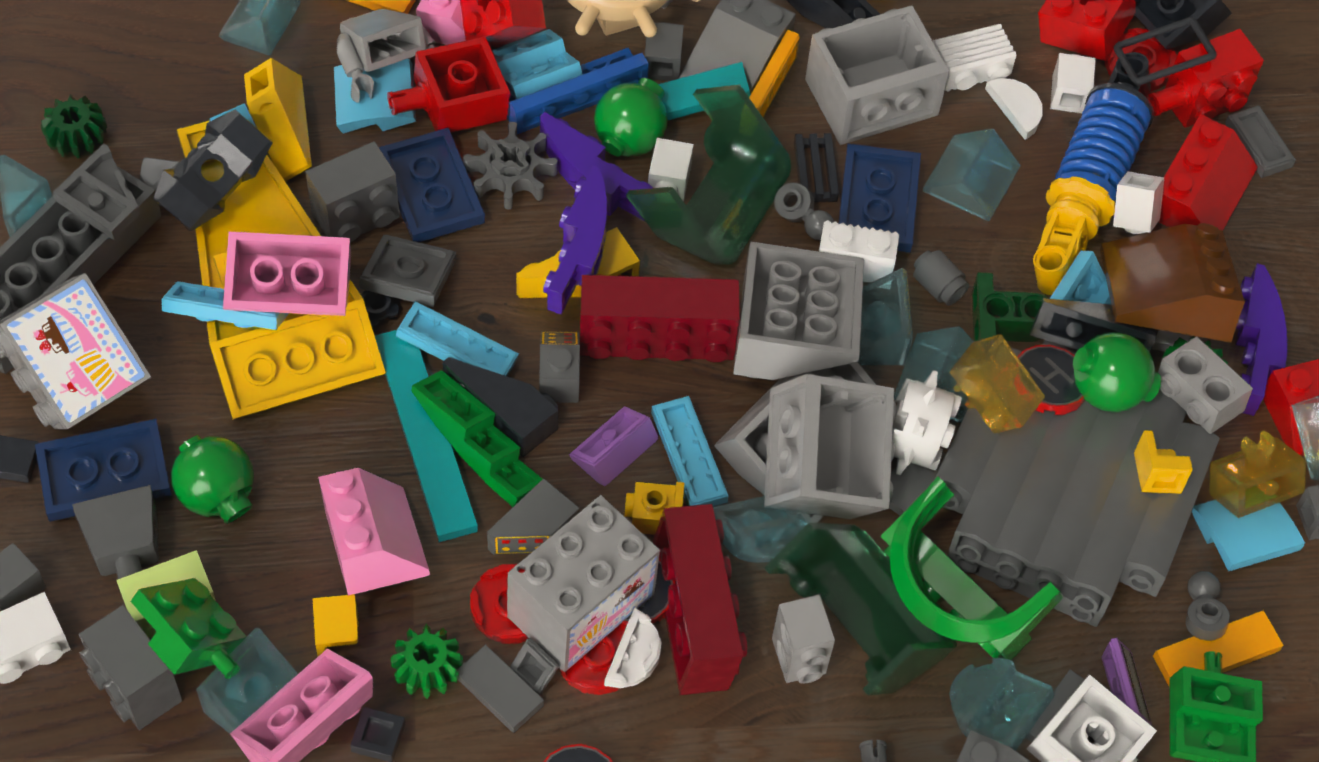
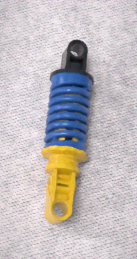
M1137 52L1125 54L1138 78L1150 74L1149 62L1146 56ZM1119 58L1116 61L1108 83L1097 85L1088 93L1078 126L1060 163L1055 180L1051 182L1050 189L1046 193L1047 203L1051 207L1046 216L1047 224L1043 230L1038 249L1034 254L1033 263L1037 286L1041 292L1047 295L1054 293L1080 250L1086 251L1088 240L1095 237L1099 226L1107 225L1111 221V216L1115 213L1117 184L1128 171H1131V166L1140 149V143L1144 139V133L1151 126L1154 119L1153 106L1147 99L1151 91V82L1143 85H1134Z

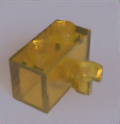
M1001 334L972 342L949 371L957 382L953 387L954 391L959 392L962 390L969 399L966 401L965 406L967 408H976L994 434L1023 427L1045 398V395Z
M1265 430L1260 432L1258 445L1248 437H1245L1241 442L1242 451L1210 462V495L1237 518L1303 494L1305 491L1306 459Z

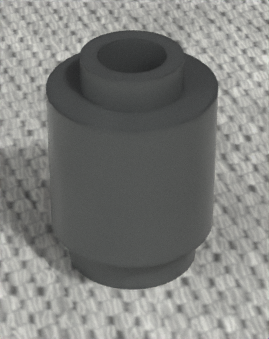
M928 250L920 255L914 263L916 269L913 277L938 302H944L947 306H950L967 292L969 283L965 280L966 275L941 250L934 252Z

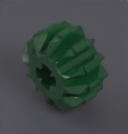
M70 94L68 101L64 102L55 98V108H45V119L41 120L42 133L45 135L46 143L50 149H57L62 157L73 152V155L78 159L82 151L86 150L93 154L94 145L103 144L104 133L107 132L106 119L103 117L98 103H91L86 95L79 100H75Z

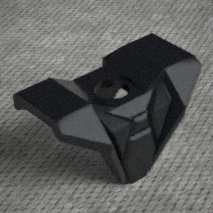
M236 109L206 123L205 136L197 143V148H193L189 152L187 158H183L174 169L163 170L154 195V201L170 212L187 230L193 231L224 212L225 201L242 182L256 177L273 142ZM210 159L218 160L224 166V174L217 181H208L201 173L202 165Z

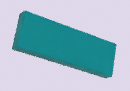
M742 62L659 84L665 92L662 101L667 110L668 120L746 100L751 95Z

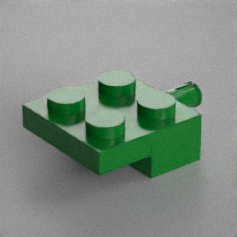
M196 578L138 589L131 603L156 631L148 645L174 675L215 665L226 679L234 677L239 672L241 667L232 657L247 636L236 625L235 619L225 612L213 599L204 584Z
M1215 651L1204 653V670L1186 666L1179 669L1170 677V757L1195 762H1256V726L1263 721L1262 681L1222 674V654L1220 652L1215 654Z

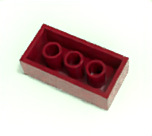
M582 275L580 356H590L595 359L628 357L633 360L667 358L671 361L706 359L710 362H722L724 360H734L740 320L739 280Z
M712 504L664 508L652 542L660 550L659 558L661 559L664 579L666 581H675V584L669 585L668 588L669 608L665 612V620L680 695L729 690L735 675L739 674L742 658L747 656L746 636L744 632L738 631L736 621L739 617L738 597L735 593L731 594L728 582L731 580V563L728 556H723L721 548L724 540L723 524L721 519H715Z

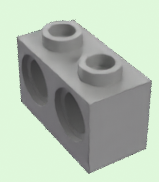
M1197 336L1164 357L1158 371L1161 376V391L1167 397L1176 401L1187 412L1189 418L1196 424H1200L1209 434L1244 412L1253 390L1247 382Z
M820 595L779 604L772 641L786 683L799 681L802 684L811 683L821 678L823 674H826L835 639Z

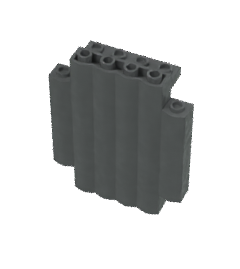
M1044 340L1043 345H1053L1056 347H1060L1068 350L1074 355L1078 351L1076 349L1063 346L1054 342H1050L1047 340ZM998 346L934 478L935 480L937 476L940 477L955 494L943 508L963 514L949 547L948 557L962 571L978 575L994 582L1001 588L1010 589L1028 598H1032L1051 582L1063 596V599L1054 609L1070 615L1079 622H1086L1097 627L1112 599L1118 581L1136 591L1144 592L1154 597L1157 596L1168 574L1220 438L1214 433L1209 434L1202 426L1183 423L1186 411L1172 398L1167 397L1161 389H1159L1156 397L1150 402L1142 401L1137 406L1121 412L1100 410L1089 404L1086 400L1077 410L1065 415H1054L1056 411L1045 410L1044 413L1034 411L1019 400L1011 386V370L1015 359L1021 351ZM1144 430L1153 431L1157 449H1172L1176 452V456H1190L1193 470L1181 494L1141 492L1134 451Z

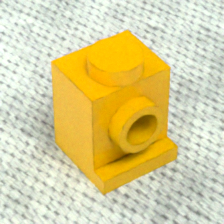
M636 482L635 493H626L624 517H632V524L641 533L655 535L663 509L683 506L684 482H676V485Z

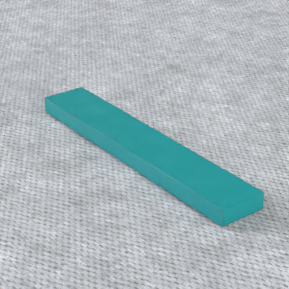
M397 330L375 335L386 371L385 376L438 542L478 532V525L452 446L432 422L411 391L413 384L429 377L420 349L396 337Z

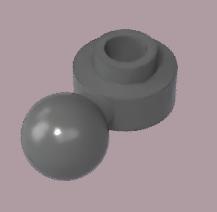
M788 183L782 186L776 193L774 203L777 212L788 221H804L805 231L808 236L815 240H821L824 222L829 220L832 224L834 220L826 211L813 210L814 197L811 191L802 184ZM797 195L798 201L796 205L788 207L787 201L789 197Z
M1199 571L1193 574L1188 581V593L1194 601L1188 608L1185 622L1188 631L1193 636L1201 640L1212 641L1221 638L1225 634L1230 615L1227 607L1222 602L1216 600L1221 590L1219 579L1211 572Z

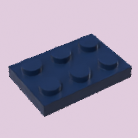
M449 128L379 147L396 174L399 209L412 241L422 242L485 223L484 211Z
M848 143L838 224L844 223L847 226L852 224L853 227L859 225L861 229L866 226L869 230L871 228H874L876 231L882 229L884 232L889 230L891 233L896 231L899 234L897 251L911 253L921 153Z
M157 419L35 444L46 515L49 522L74 517L75 513L72 504L148 485L151 486L154 499L172 495Z

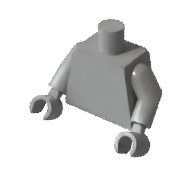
M378 9L342 21L340 23L341 34L337 39V55L347 77H352L351 98L357 103L360 101L359 90L366 91L370 99L373 97L374 81L371 76L362 74L363 71L370 72L415 56L416 51L435 48V41L422 25L421 17L388 9Z

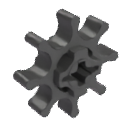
M516 122L508 123V136L503 140H493L484 130H480L478 132V147L486 151L485 154L480 156L466 154L463 157L467 173L480 172L484 174L482 178L474 181V190L477 197H483L491 189L501 190L504 192V208L508 210L513 208V195L518 191H529L536 200H542L544 198V184L535 178L544 174L550 176L557 175L556 158L544 159L537 156L538 153L546 150V134L539 133L531 141L519 140L517 138Z

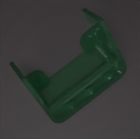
M740 84L696 89L693 94L712 120L704 135V147L714 163L687 205L673 187L629 190L626 194V197L659 239L715 265H729L738 259L773 203L776 193L784 185L791 172V160L788 152Z
M809 522L764 567L769 574H788L791 578L789 580L791 587L800 596L807 598L808 596L820 595L821 599L870 657L865 662L867 670L865 676L869 683L863 688L868 696L895 693L946 658L957 647L956 640L932 631L908 610L893 582L890 559L874 540L856 525Z

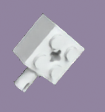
M1089 675L1027 747V750L1041 762H1137L1136 756L1157 730ZM1088 735L1094 739L1093 744L1088 741Z

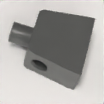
M150 485L72 504L78 524L100 575L108 576L117 573L118 579L142 571L143 566L155 564L159 560L157 506Z

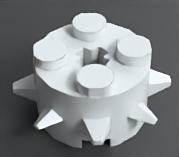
M935 370L931 372L924 383L907 378L897 396L896 402L898 404L896 406V417L893 421L892 441L895 445L894 457L897 458L896 474L901 475L910 463L936 470L943 451L940 446L948 448L953 437L955 425L949 424L950 417L955 418L962 397L936 387L938 372Z

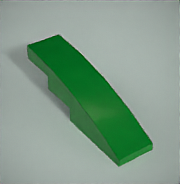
M441 370L412 385V393L456 452L512 508L542 480L539 475L519 460L521 447L493 425L495 413Z

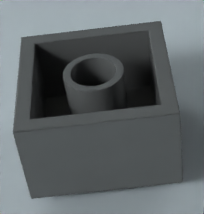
M375 141L305 171L311 213L325 237L350 238V242H352L360 235L377 227H385L400 217L396 174Z
M124 605L79 633L85 648L79 654L88 667L86 671L100 691L106 690L112 699L110 700L111 706L123 722L131 719L138 730H141L182 702L173 673L148 645L150 639Z

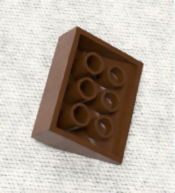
M1201 223L1197 226L1182 224L1102 243L1100 253L1115 322L1231 343L1245 301L1222 230L1206 223Z

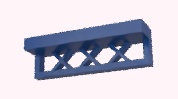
M625 48L580 65L583 74L581 76L519 99H515L510 94L507 119L509 122L517 123V134L540 126V116L544 112L557 119L598 104L601 97L612 87L622 83H638L641 78H648L649 63L643 53L633 56L630 49Z

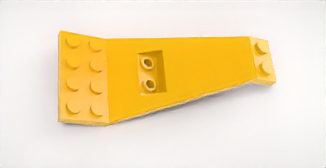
M209 121L177 129L185 158H187V155L193 148H197V143L205 136L206 123ZM266 155L256 177L242 182L226 199L224 212L195 229L202 285L224 289L229 232L321 236L268 155ZM215 159L206 161L201 168L202 176L208 181L219 180L224 174L223 164ZM349 280L345 316L289 313L277 330L254 326L241 328L230 322L206 321L210 349L232 420L386 374L364 300L351 280Z

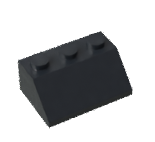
M1135 0V16L1149 31L1193 17L1207 36L1232 14L1222 0ZM1191 25L1155 37L1166 50L1199 40Z

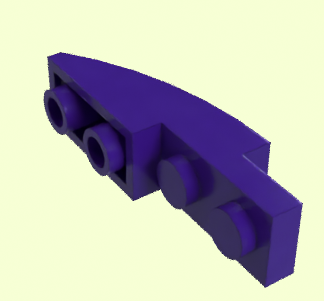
M546 112L540 116V133L546 134L545 151L549 158L557 159L558 172L574 189H576L579 179L581 177L587 178L592 166L596 165L601 168L605 182L607 215L611 216L619 206L648 224L652 222L658 214L659 192L655 191L650 184L638 181L624 173L619 166L605 162L606 147L596 138L580 133L563 119H556Z
M596 165L592 166L587 178L581 177L574 193L575 201L572 207L566 206L561 215L559 227L563 229V246L558 259L560 265L556 272L552 270L549 272L543 288V292L547 293V310L561 315L576 285L581 286L582 275H597L603 257L606 239L607 197L601 168Z
M1256 264L1251 277L1244 276L1240 288L1245 303L1236 327L1238 334L1235 345L1245 347L1241 363L1247 365L1246 374L1242 373L1240 377L1253 388L1245 411L1242 413L1252 416L1255 415L1264 398L1267 380L1272 371L1285 368L1287 358V329L1283 307L1265 265Z

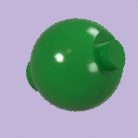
M641 78L638 83L616 85L601 97L595 109L594 125L596 133L608 153L614 156H640L655 148L657 138L663 139L667 129L668 116L662 101L665 92L659 84L651 79Z
M1117 332L1099 335L1080 348L1073 359L1074 379L1078 390L1089 404L1100 410L1108 412L1126 411L1137 406L1142 401L1150 402L1159 392L1161 376L1158 372H1155L1150 352L1139 340L1130 335Z
M196 435L185 441L178 448L181 453L174 461L171 480L175 495L185 508L204 517L220 515L225 524H229L243 516L253 507L248 499V495L254 483V469L248 454L240 445L220 436H208L201 439L199 435Z

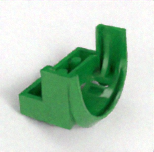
M937 476L930 486L880 536L889 545L884 552L890 558L891 574L896 590L905 606L915 618L932 631L952 640L978 643L994 660L1002 655L1010 662L1032 640L1029 633L1063 599V596L1050 582L1024 605L1010 614H1007L921 531L955 495L947 487V484ZM941 597L953 608L949 613L938 606L937 601Z

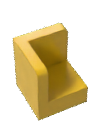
M1143 431L1134 451L1141 492L1181 494L1193 470L1190 456H1176V452L1172 449H1157L1153 431Z
M355 594L313 598L317 655H321L326 650V647L357 644L359 623Z

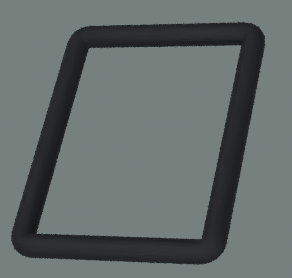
M1193 17L1185 18L1131 37L1114 45V51L1134 85H1143L1213 60L1217 55L1199 23ZM1187 25L1192 26L1208 54L1140 78L1137 77L1122 48Z

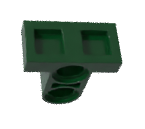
M978 272L971 293L974 358H990L995 341L1037 342L1041 340V338L1030 335L1035 319L1029 316L1036 318L1043 298L1048 297L1039 293L994 291L993 273Z

